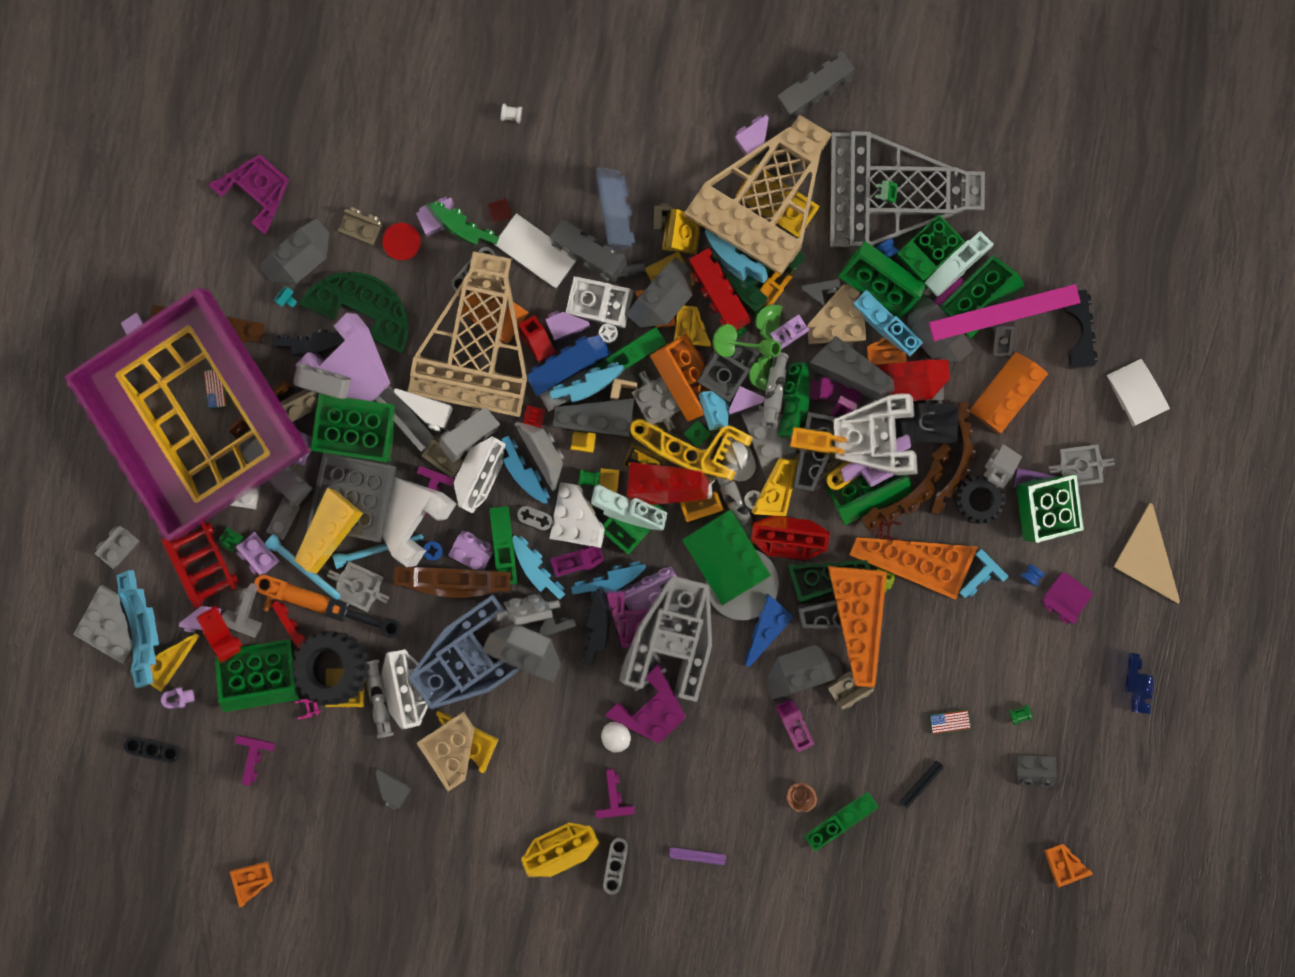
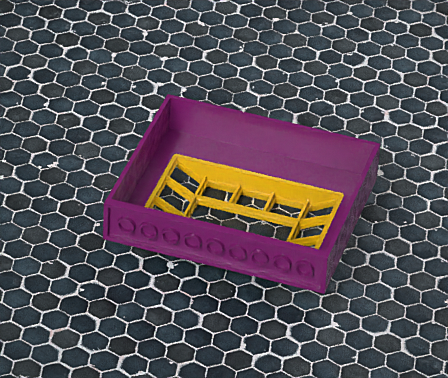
M194 289L65 376L68 388L72 392L74 391L78 397L76 398L78 404L88 413V420L98 429L97 434L108 445L107 450L109 454L116 458L119 470L126 474L129 479V486L136 490L139 495V502L146 506L149 511V518L154 523L156 522L160 528L158 529L160 535L167 541L181 538L311 452L209 289ZM186 333H190L202 353L186 363L171 343ZM166 348L178 362L180 368L162 378L148 359ZM207 358L251 428L249 432L213 456L167 386V383ZM140 364H143L157 383L139 394L124 375ZM162 388L173 409L155 419L144 399ZM178 414L189 431V435L171 445L160 424ZM255 435L264 450V454L246 464L239 445ZM191 440H194L206 460L188 471L176 451ZM233 450L241 468L223 480L216 465V460ZM207 466H210L217 484L199 495L192 477Z

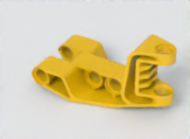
M636 420L631 425L632 437L657 457L683 469L703 471L705 475L724 478L730 481L733 480L736 472L716 462L717 459L722 461L724 458L720 455V452L726 454L728 450L723 446H730L731 444L727 438L748 447L753 437L732 426H725L720 430L708 449L700 450L643 420ZM637 427H643L645 432L637 434L634 430ZM723 436L724 439L714 459L710 460L720 437ZM672 442H676L680 446V450L676 453L669 450V445ZM687 452H696L697 459L689 461L686 458Z

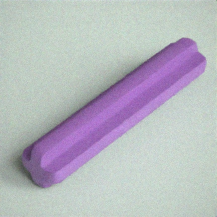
M673 847L669 851V857L674 859L725 865L726 862L725 854Z

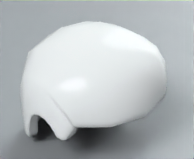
M618 722L608 723L604 726L601 733L604 747L613 753L624 751L628 748L631 741L628 728Z

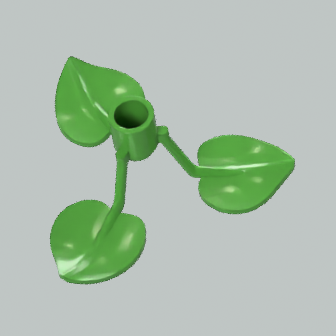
M767 305L758 311L755 318V326L760 329V335L767 339L759 344L737 342V331L732 325L728 324L722 325L716 331L713 338L714 350L723 357L732 356L735 352V345L758 348L764 356L759 357L758 362L752 364L749 371V379L754 387L764 392L767 390L769 370L772 367V362L769 358L778 356L781 352V344L778 341H774V338H770L772 337L770 333L778 329L780 325V315L783 307L780 305Z

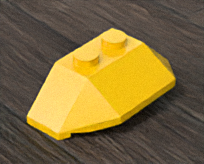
M567 823L535 838L521 861L528 877H552L587 860L598 845V840L591 826Z

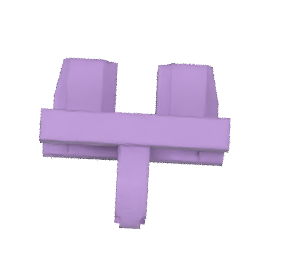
M798 314L770 333V335L774 338V341H778L781 344V349L807 333L809 328ZM786 330L790 333V337L785 332Z
M182 688L165 692L161 697V703L165 708L185 707V703L194 701L193 690L182 691ZM175 696V703L167 702L168 697Z

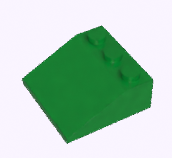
M1077 474L1037 479L1016 484L1024 541L1038 543L1084 530Z

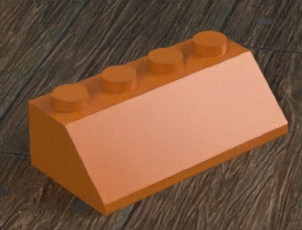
M686 333L651 354L650 357L686 420L689 422L704 415L698 394L711 390L697 382L705 365Z
M1015 352L971 407L970 413L996 434H1001L1049 373L1034 361Z

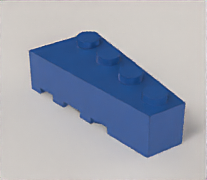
M597 335L590 338L584 336L575 341L577 345L572 348L567 346L562 349L559 356L553 355L545 360L546 364L543 366L539 364L531 368V373L527 375V380L536 396L560 384L566 378L568 379L581 372V369L584 370L597 363L596 360L612 355L601 336Z

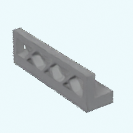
M388 386L375 400L379 403L395 405V423L423 453L434 436L399 396L394 393L392 388Z

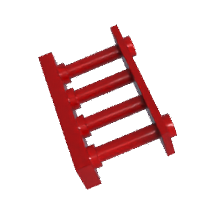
M206 521L201 524V528L177 540H161L194 609L204 606L203 601H205V598L229 586L235 591L239 589L237 586L239 580L235 573L231 574L212 535L214 529L211 523ZM206 534L210 545L186 557H180L178 552L180 546ZM214 551L219 562L195 574L188 573L186 567L189 563ZM223 569L227 577L226 580L202 592L200 590L197 591L194 585L196 581Z

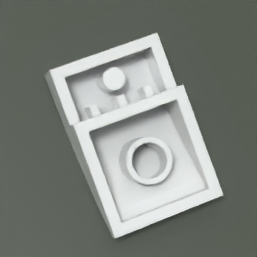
M574 276L565 313L625 328L628 318L626 314L630 309L634 291L630 288Z
M1142 359L1107 375L1120 405L1125 410L1132 426L1170 409Z

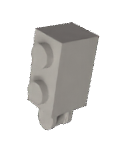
M1003 444L999 450L995 448L984 466L987 470L983 476L988 478L987 481L995 484L997 488H1004L1022 458L1021 455Z

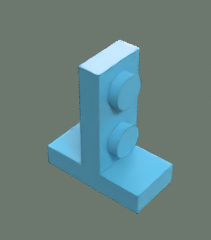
M982 549L978 550L975 556L984 567L959 591V595L962 598L967 596L971 598L978 591L976 587L980 583L985 584L991 578L990 573L1000 582H1004L1009 577Z

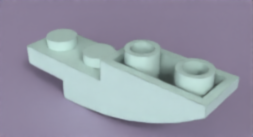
M980 231L956 250L924 284L938 297L958 280L970 266L989 251L994 244Z
M600 485L594 488L591 505L604 510V515L631 525L664 530L667 512L637 498L630 500Z

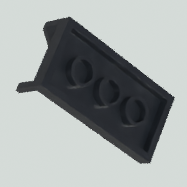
M913 403L914 417L895 419L896 438L907 434L910 437V442L958 443L959 405L956 403Z

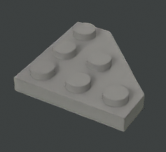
M101 585L73 635L123 664L133 648L132 639H130L128 634V625L125 615L122 613L119 595Z

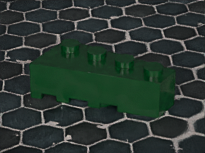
M868 561L788 565V571L799 605L834 594L828 566L870 570Z

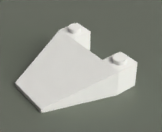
M910 394L890 395L834 419V434L847 438L846 443L835 441V448L838 447L845 450L844 454H836V458L895 475L917 474L916 454L913 451L897 452L895 419L914 417L912 396Z
M394 477L382 537L391 555L406 567L417 566L426 550L410 539L411 535L426 512L437 520H445L457 503L442 492Z

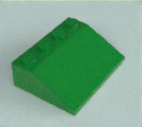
M319 394L311 451L390 462L393 445L395 405L352 398L343 399Z
M729 510L682 540L722 606L772 576L732 510Z
M291 639L240 647L241 652L220 663L215 655L218 701L223 713L299 700V690L295 685L297 679L292 677V672H295V666H292L294 656Z

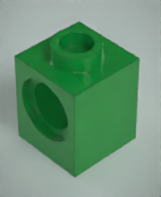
M697 421L684 433V436L695 448H698L711 434Z

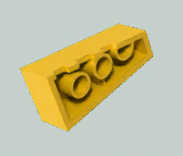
M327 488L294 561L307 572L317 574L363 513L336 490Z

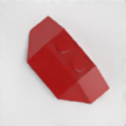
M948 359L894 363L877 367L894 381L895 390L890 395L910 394L913 401L933 399L950 380Z
M770 516L753 523L751 542L756 544L767 556L808 560L821 552L827 551L830 532L812 520Z

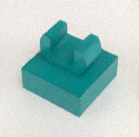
M284 286L273 300L281 307L287 303L293 308L297 303L295 299L290 297L294 291L287 286Z

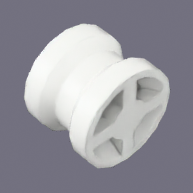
M604 324L599 329V335L606 344L615 342L618 332L613 324Z
M752 490L745 495L744 503L748 509H753L760 495L759 491Z

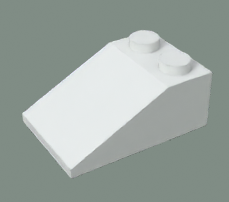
M395 388L394 393L429 425L428 428L437 432H441V429H447L453 410L450 405Z

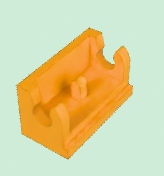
M713 491L712 497L707 500L680 503L686 523L723 511L716 491Z

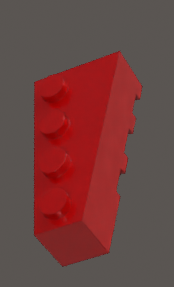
M708 248L690 258L689 261L693 270L691 276L695 283L699 282L702 288L700 290L705 299L709 297L712 302L709 305L714 314L718 313L721 319L719 322L721 325H732L738 330L750 323L749 315L738 296L733 294L734 291L728 279H724L721 267L718 262L714 263L711 250Z
M630 462L627 496L630 500L637 498L650 505L708 499L709 482L703 471Z

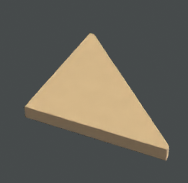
M1149 503L1113 567L1179 604L1178 592L1153 504Z

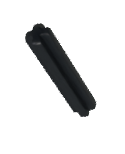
M935 761L900 800V804L908 808L943 770V765Z

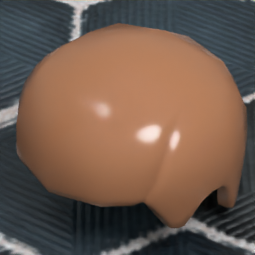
M806 783L793 784L788 789L786 796L789 806L797 812H809L815 807L817 800L815 790Z

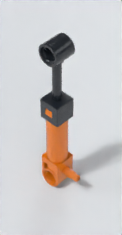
M261 575L254 582L258 586L257 592L267 596L263 609L266 612H269L275 598L344 622L346 617L380 628L384 636L388 638H396L402 632V625L398 620L389 619L383 622L349 610V603L307 590L275 577ZM267 579L270 583L267 590H263L260 586L261 581ZM390 623H394L397 626V631L394 634H390L387 631V626Z

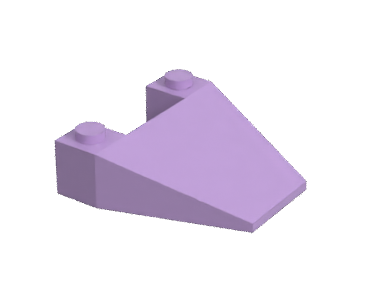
M346 313L334 325L345 341L325 361L319 353L308 352L297 364H306L351 378L347 398L374 401L390 385V381L369 328L357 314Z

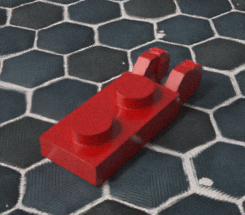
M277 600L272 603V607L298 648H301L299 645L302 641H306L305 637L297 633L296 630L299 627L294 619L289 620L286 614L289 611L284 602L280 604Z

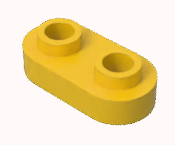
M844 461L829 471L825 478L826 484L830 488L838 490L855 478L844 482L841 469L848 464H852V462ZM834 476L838 478L836 482H832Z

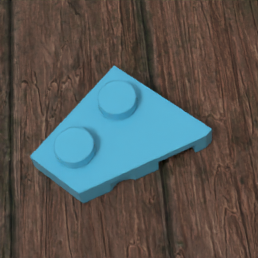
M713 391L698 394L709 430H719L728 426L729 401Z

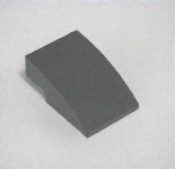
M739 338L736 339L737 342H743ZM735 345L734 354L729 357H723L714 350L697 382L730 402L760 352L753 347Z

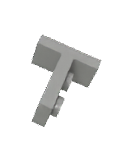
M251 583L247 589H243L240 596L242 603L238 605L236 611L233 612L226 609L222 617L228 628L255 638L261 629L262 623L248 618L258 588L257 585Z

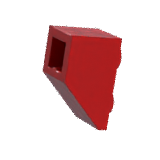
M535 315L518 324L520 337L539 363L556 355L544 327Z

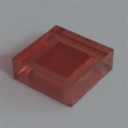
M506 198L488 203L493 222L512 217Z

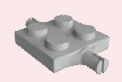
M646 371L639 373L638 375L643 385L631 394L645 421L651 425L664 422L668 432L675 429L676 427L670 418L675 413L681 411L665 381L662 377L650 381Z
M1097 444L1060 449V465L1049 466L1048 469L1051 470L1049 474L1061 473L1062 476L1077 474L1078 486L1103 483V468L1115 466V462H1112L1114 458L1102 459L1099 453V445Z
M348 561L345 570L341 574L332 570L328 572L335 575L334 577L328 574L327 577L337 581L336 591L340 593V600L366 612L369 611L376 599L387 604L388 601L385 599L389 600L390 596L380 593V585L384 579L383 576Z
M531 594L520 599L513 598L503 602L505 612L495 613L496 621L511 620L515 625L552 617L551 609L560 608L559 600L544 601L540 594Z

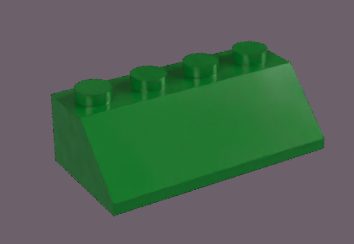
M866 241L855 250L838 275L839 278L860 293L867 290L883 307L899 319L921 298L926 284Z
M992 255L940 308L950 317L1008 302L1025 285L1018 273L995 255ZM979 330L964 334L971 339Z
M861 474L841 489L834 490L829 486L825 487L844 525L864 517L874 507L881 509L913 492L907 475H893L871 487Z

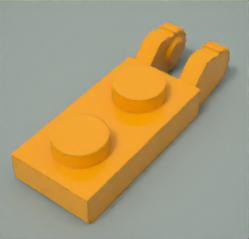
M775 272L771 278H768L760 289L768 297L765 306L775 303L792 276H786L781 285L774 282L780 274Z
M793 428L790 447L823 453L844 454V449L830 447L831 440L846 443L847 438L826 432Z

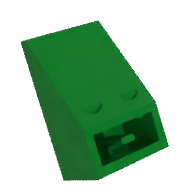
M939 214L904 246L895 257L913 276L924 282L965 241Z
M658 504L652 505L658 509L663 510ZM611 517L603 525L605 528L604 534L627 555L651 531V529L631 525Z

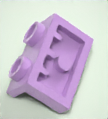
M256 532L252 533L235 547L238 549L236 552L243 561L246 559L251 564L249 569L255 575L259 574L261 576L265 575L280 560L272 551L264 546V541Z

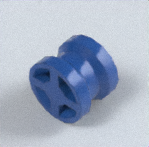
M892 238L876 247L877 250L888 258L899 252V249L894 246Z
M431 541L424 546L423 549L426 550L424 556L428 560L436 561L442 557L443 548L439 543Z
M1029 564L1027 566L1028 570L1022 573L1021 577L1034 587H1037L1039 579L1043 578L1045 574L1034 565Z

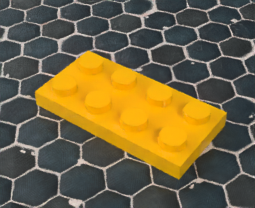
M757 164L755 165V167L753 168V170L751 171V173H750L749 175H752V174H753V172L755 171V169L758 167ZM765 170L767 178L775 177ZM763 171L761 172L757 180L764 179ZM746 180L737 192V194L735 195V197L738 196L744 185L747 183ZM779 181L768 183L770 191L780 189ZM782 182L783 188L790 187L784 182ZM765 184L755 185L756 193L767 192ZM752 187L750 188L746 196L754 194ZM790 192L784 193L785 199L787 198ZM798 192L792 202L805 209L807 197ZM781 193L771 195L772 203L783 202ZM768 196L758 198L759 206L770 204ZM755 199L744 201L751 208L757 207ZM813 201L810 203L806 227L820 207ZM780 207L774 208L775 214ZM788 207L776 225L799 238L804 216ZM771 209L761 210V215L764 217H773Z

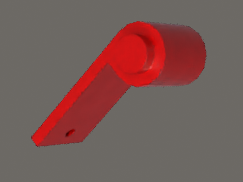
M216 605L196 617L220 663L241 652L240 647L242 643L237 636L233 637Z

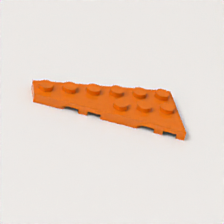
M856 537L849 555L859 560H867L873 566L956 600L978 547Z
M828 566L854 683L856 686L875 687L887 572Z

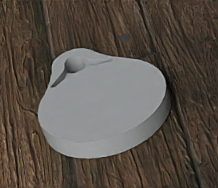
M756 550L772 576L723 606L709 585L711 604L718 612L728 618L735 620L756 618L759 616L760 611H763L766 602L764 598L767 593L776 599L779 588L777 571L770 559L758 550Z

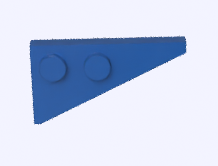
M768 593L765 595L764 599H766L763 611L759 613V620L751 637L753 641L750 650H747L744 664L748 667L755 662L794 618Z

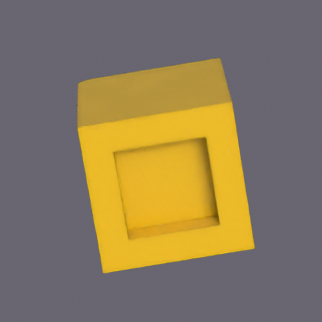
M573 432L570 450L594 453L596 433Z

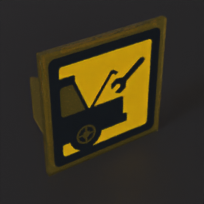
M632 443L623 465L630 468V462L664 466L666 460Z

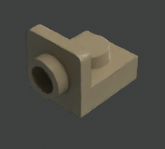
M659 203L658 206H655L654 232H661V227H665L666 215H662V213L671 212V209H674V207H670V204Z

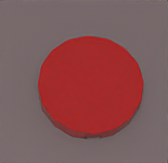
M408 223L391 225L383 236L385 252L397 261L412 259L421 246V238L418 231Z

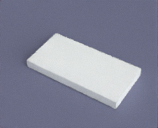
M517 213L499 236L497 244H494L555 289L576 262L567 256L568 252L563 249L558 251L551 246L552 242L549 236Z

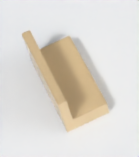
M614 378L611 401L619 400L621 387L637 390V383Z

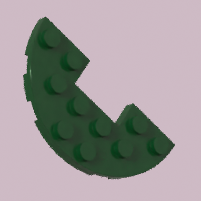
M345 272L330 275L316 285H313L299 303V305L332 321H335L342 304L376 320L370 331L374 341L401 354L404 353L409 333L405 308L397 294L386 283L374 276L361 272Z

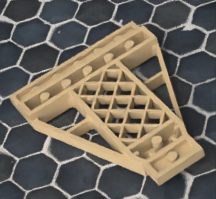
M799 115L791 127H788L705 182L684 212V216L782 275L786 267L802 248L821 151L830 140L832 134ZM770 147L752 175H747L738 169ZM786 153L788 161L777 163L776 155ZM789 154L797 158V160L791 161ZM773 156L774 164L767 165ZM802 163L804 171L793 173L792 165ZM789 166L791 174L780 176L779 168ZM776 168L777 177L767 178L765 170ZM763 171L764 179L757 180V178ZM732 172L747 181L735 199L729 198L712 187V185ZM812 173L806 208L803 209L793 203L792 200ZM795 177H800V179L796 183ZM792 178L793 187L783 188L781 180ZM779 181L780 189L770 191L768 183ZM765 184L767 192L756 193L755 185ZM752 187L754 194L746 196V194ZM790 192L787 198L785 199L784 193ZM781 193L783 202L772 203L771 195ZM768 196L770 204L759 206L758 198ZM755 199L757 207L747 209L744 201ZM780 207L775 214L774 208ZM788 207L804 216L798 239L775 226ZM771 209L773 217L762 218L761 210Z
M473 251L468 274L413 357L408 387L409 393L478 409L486 407L489 411L520 417L527 385V372L508 277L512 259ZM467 290L473 291L472 293L466 296ZM478 292L490 294L492 296H490L486 300H483ZM475 293L481 303L472 308L467 298ZM497 296L504 297L503 303H501ZM457 297H460L454 332L438 330L437 328ZM494 297L500 307L491 312L485 302ZM464 303H466L470 310L462 315ZM483 304L489 314L479 319L474 310ZM507 307H510L517 346L502 343L500 340ZM501 309L498 323L493 314ZM472 312L477 322L468 327L463 317ZM491 316L496 326L487 331L481 321ZM462 322L466 329L459 333L460 324ZM479 323L485 333L476 338L470 329ZM497 328L496 339L494 341L489 333ZM468 331L473 341L465 346L459 336ZM434 333L452 337L448 362L421 357L422 351ZM487 335L492 345L484 350L478 340ZM458 340L463 348L455 352ZM475 342L482 352L472 357L467 347ZM494 346L492 359H490L486 351ZM499 347L518 350L522 377L506 375L495 371ZM465 350L470 359L461 365L455 355ZM484 354L489 363L480 368L474 359ZM472 361L476 368L464 365ZM490 365L489 371L483 370Z

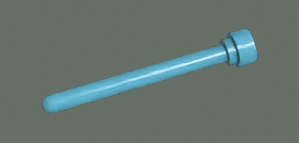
M275 534L270 536L264 544L268 550L277 551L331 597L337 600L340 598V593L317 574L307 572L294 561L296 557L281 545L280 539Z
M422 534L410 537L414 542H420L424 538ZM386 543L349 554H340L338 552L332 555L336 569L344 567L348 561L388 551L389 549Z

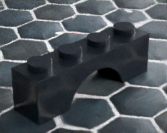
M1078 290L1080 303L1063 307V313L1074 317L1081 329L1078 343L1068 350L1070 370L1091 368L1095 366V362H1098L1097 351H1094L1093 343H1096L1095 332L1091 330L1094 319L1093 314L1089 312L1091 295L1087 294V290Z

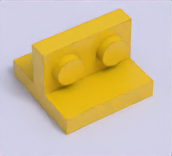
M671 209V212H667L662 250L697 255L701 226L684 216V211Z

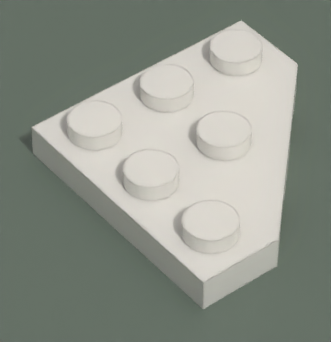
M560 482L549 539L601 548L605 528L596 518L594 509L584 497L583 490L579 485Z

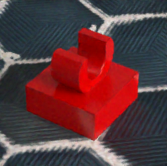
M527 406L523 424L542 429L546 410Z

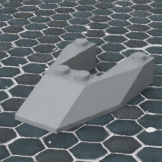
M671 576L638 627L623 664L620 682L643 689L652 651L682 658L674 694L679 698L697 702L712 648L709 585Z

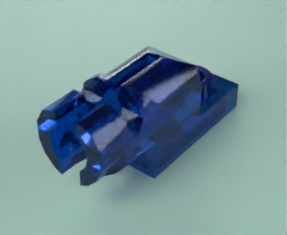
M1129 653L1125 691L1134 692L1131 695V712L1151 714L1152 705L1147 704L1145 700L1153 699L1155 683L1153 675L1138 674V670L1142 668V658H1140V654Z

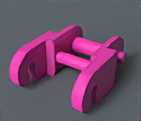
M308 698L294 701V704L304 702L307 708V714L297 717V720L313 717L312 714L319 715L318 713L321 712V710L318 711L317 703H313L314 712H310L308 703L311 701Z

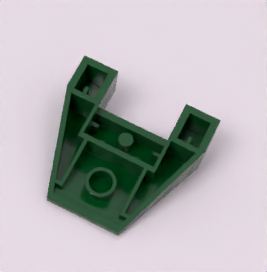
M740 250V254L746 255L754 263L758 262ZM711 251L714 262H718L721 267L724 279H728L734 291L733 294L738 296L745 310L755 317L768 301V297L756 287L760 281L747 275L744 281L727 270L717 259L713 251ZM799 251L785 271L792 276L803 265L806 256ZM763 265L766 268V273H768L771 269Z

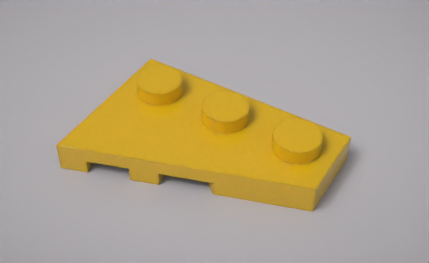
M786 458L778 459L751 511L752 513L786 517L799 461Z

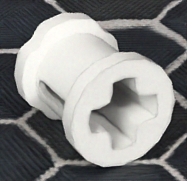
M503 104L501 121L511 120L520 123L522 107L515 108Z

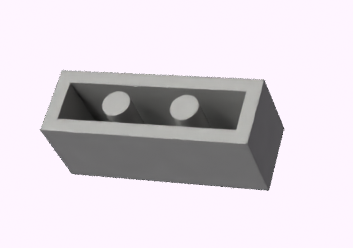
M486 407L482 410L477 409L470 415L468 420L465 421L463 419L457 423L454 430H447L443 433L439 446L454 463L469 452L471 447L481 443L495 433L500 423Z

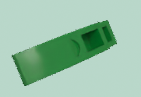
M438 201L427 203L426 208L433 218L458 239L471 245H477L479 240L489 244H497L499 237L494 235V231L486 228L482 231L477 229V225L471 222H466L465 224L467 216L462 215L463 211L456 208L449 210L444 208L445 204Z
M655 327L591 369L600 367V370L608 369L607 365L618 362L619 365L624 366L625 370L667 342L658 328Z
M806 362L790 363L782 396L786 403L778 436L782 439L792 438L793 428H800V424L807 421L810 383Z
M509 506L489 508L496 571L511 572L510 584H517Z
M867 791L805 834L804 837L814 852H816L851 826L877 810L879 806L869 791Z

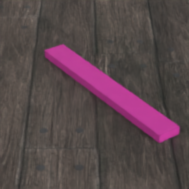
M1073 284L931 321L928 324L932 340L937 341L1078 304L1080 299L1077 286Z

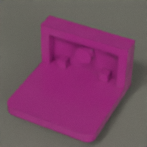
M1062 572L1040 602L1044 604L1043 608L1051 614L1055 612L1059 615L1058 619L1064 624L1072 625L1079 619L1077 616L1089 602L1093 593L1066 572Z

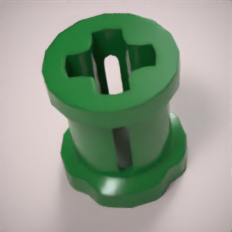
M581 469L578 485L585 484L595 488L599 482L600 472L593 473Z
M1028 704L1016 710H1009L1014 726L1026 720H1033Z

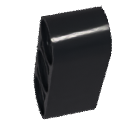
M130 737L124 742V750L128 754L167 763L178 761L182 753L181 749L176 745L141 737ZM132 740H135L138 743V748L136 751H133L130 748V742ZM151 744L157 748L155 755L150 754L148 751ZM170 748L176 752L174 759H170L167 756V751Z

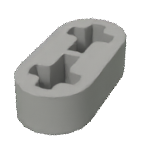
M528 506L521 507L517 514L518 519L522 523L545 531L552 526L551 516ZM530 510L529 514L535 517L534 519L527 518L523 520L521 512ZM544 516L548 517L549 525L541 527V523L536 521L537 517L543 519Z

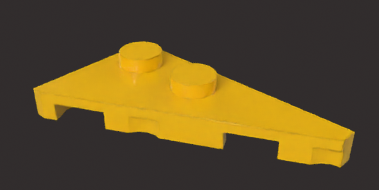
M195 633L155 656L156 664L150 666L153 683L150 684L151 686L163 692L200 635Z
M441 710L436 713L443 725L455 718ZM474 727L469 759L472 758L479 767L478 770L484 773L499 739Z

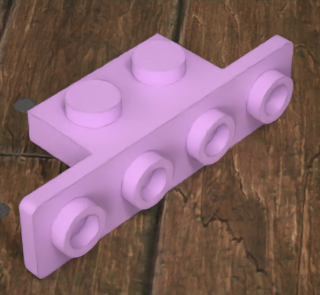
M907 434L896 438L897 452H903L911 447L910 437ZM855 463L848 464L841 469L844 482L862 474L871 487L895 475Z
M672 566L662 568L659 572L646 576L641 581L627 585L624 589L620 590L624 592V603H626L628 609H651L662 592L660 585L668 582L671 576L677 577Z

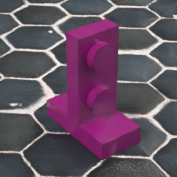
M822 378L821 381L809 380V400L837 403L843 390V384L832 383L829 378Z
M844 387L830 416L839 418L855 411L862 394L855 389Z
M419 466L417 474L431 479L428 488L440 492V482L454 487V478ZM426 512V514L424 515V517L426 518L427 515H430V514H429L428 512Z
M588 546L552 557L550 561L555 576L558 577L578 570L594 568L604 561L600 547Z
M792 698L775 706L797 753L815 745L802 719V715Z
M237 735L236 744L250 746L241 785L251 786L252 782H256L258 771H255L256 763H260L262 752H259V749L275 751L277 743Z
M607 769L611 808L596 810V819L635 814L634 805L619 807L618 804L622 803L621 792H617L616 784H620L619 774L615 773L614 769Z

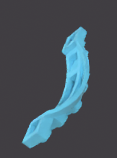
M128 570L116 575L118 595L124 605L132 634L133 662L131 673L134 678L135 688H141L153 683L150 666L156 664L153 647L159 645L153 607L146 608L144 590L137 589L134 570Z

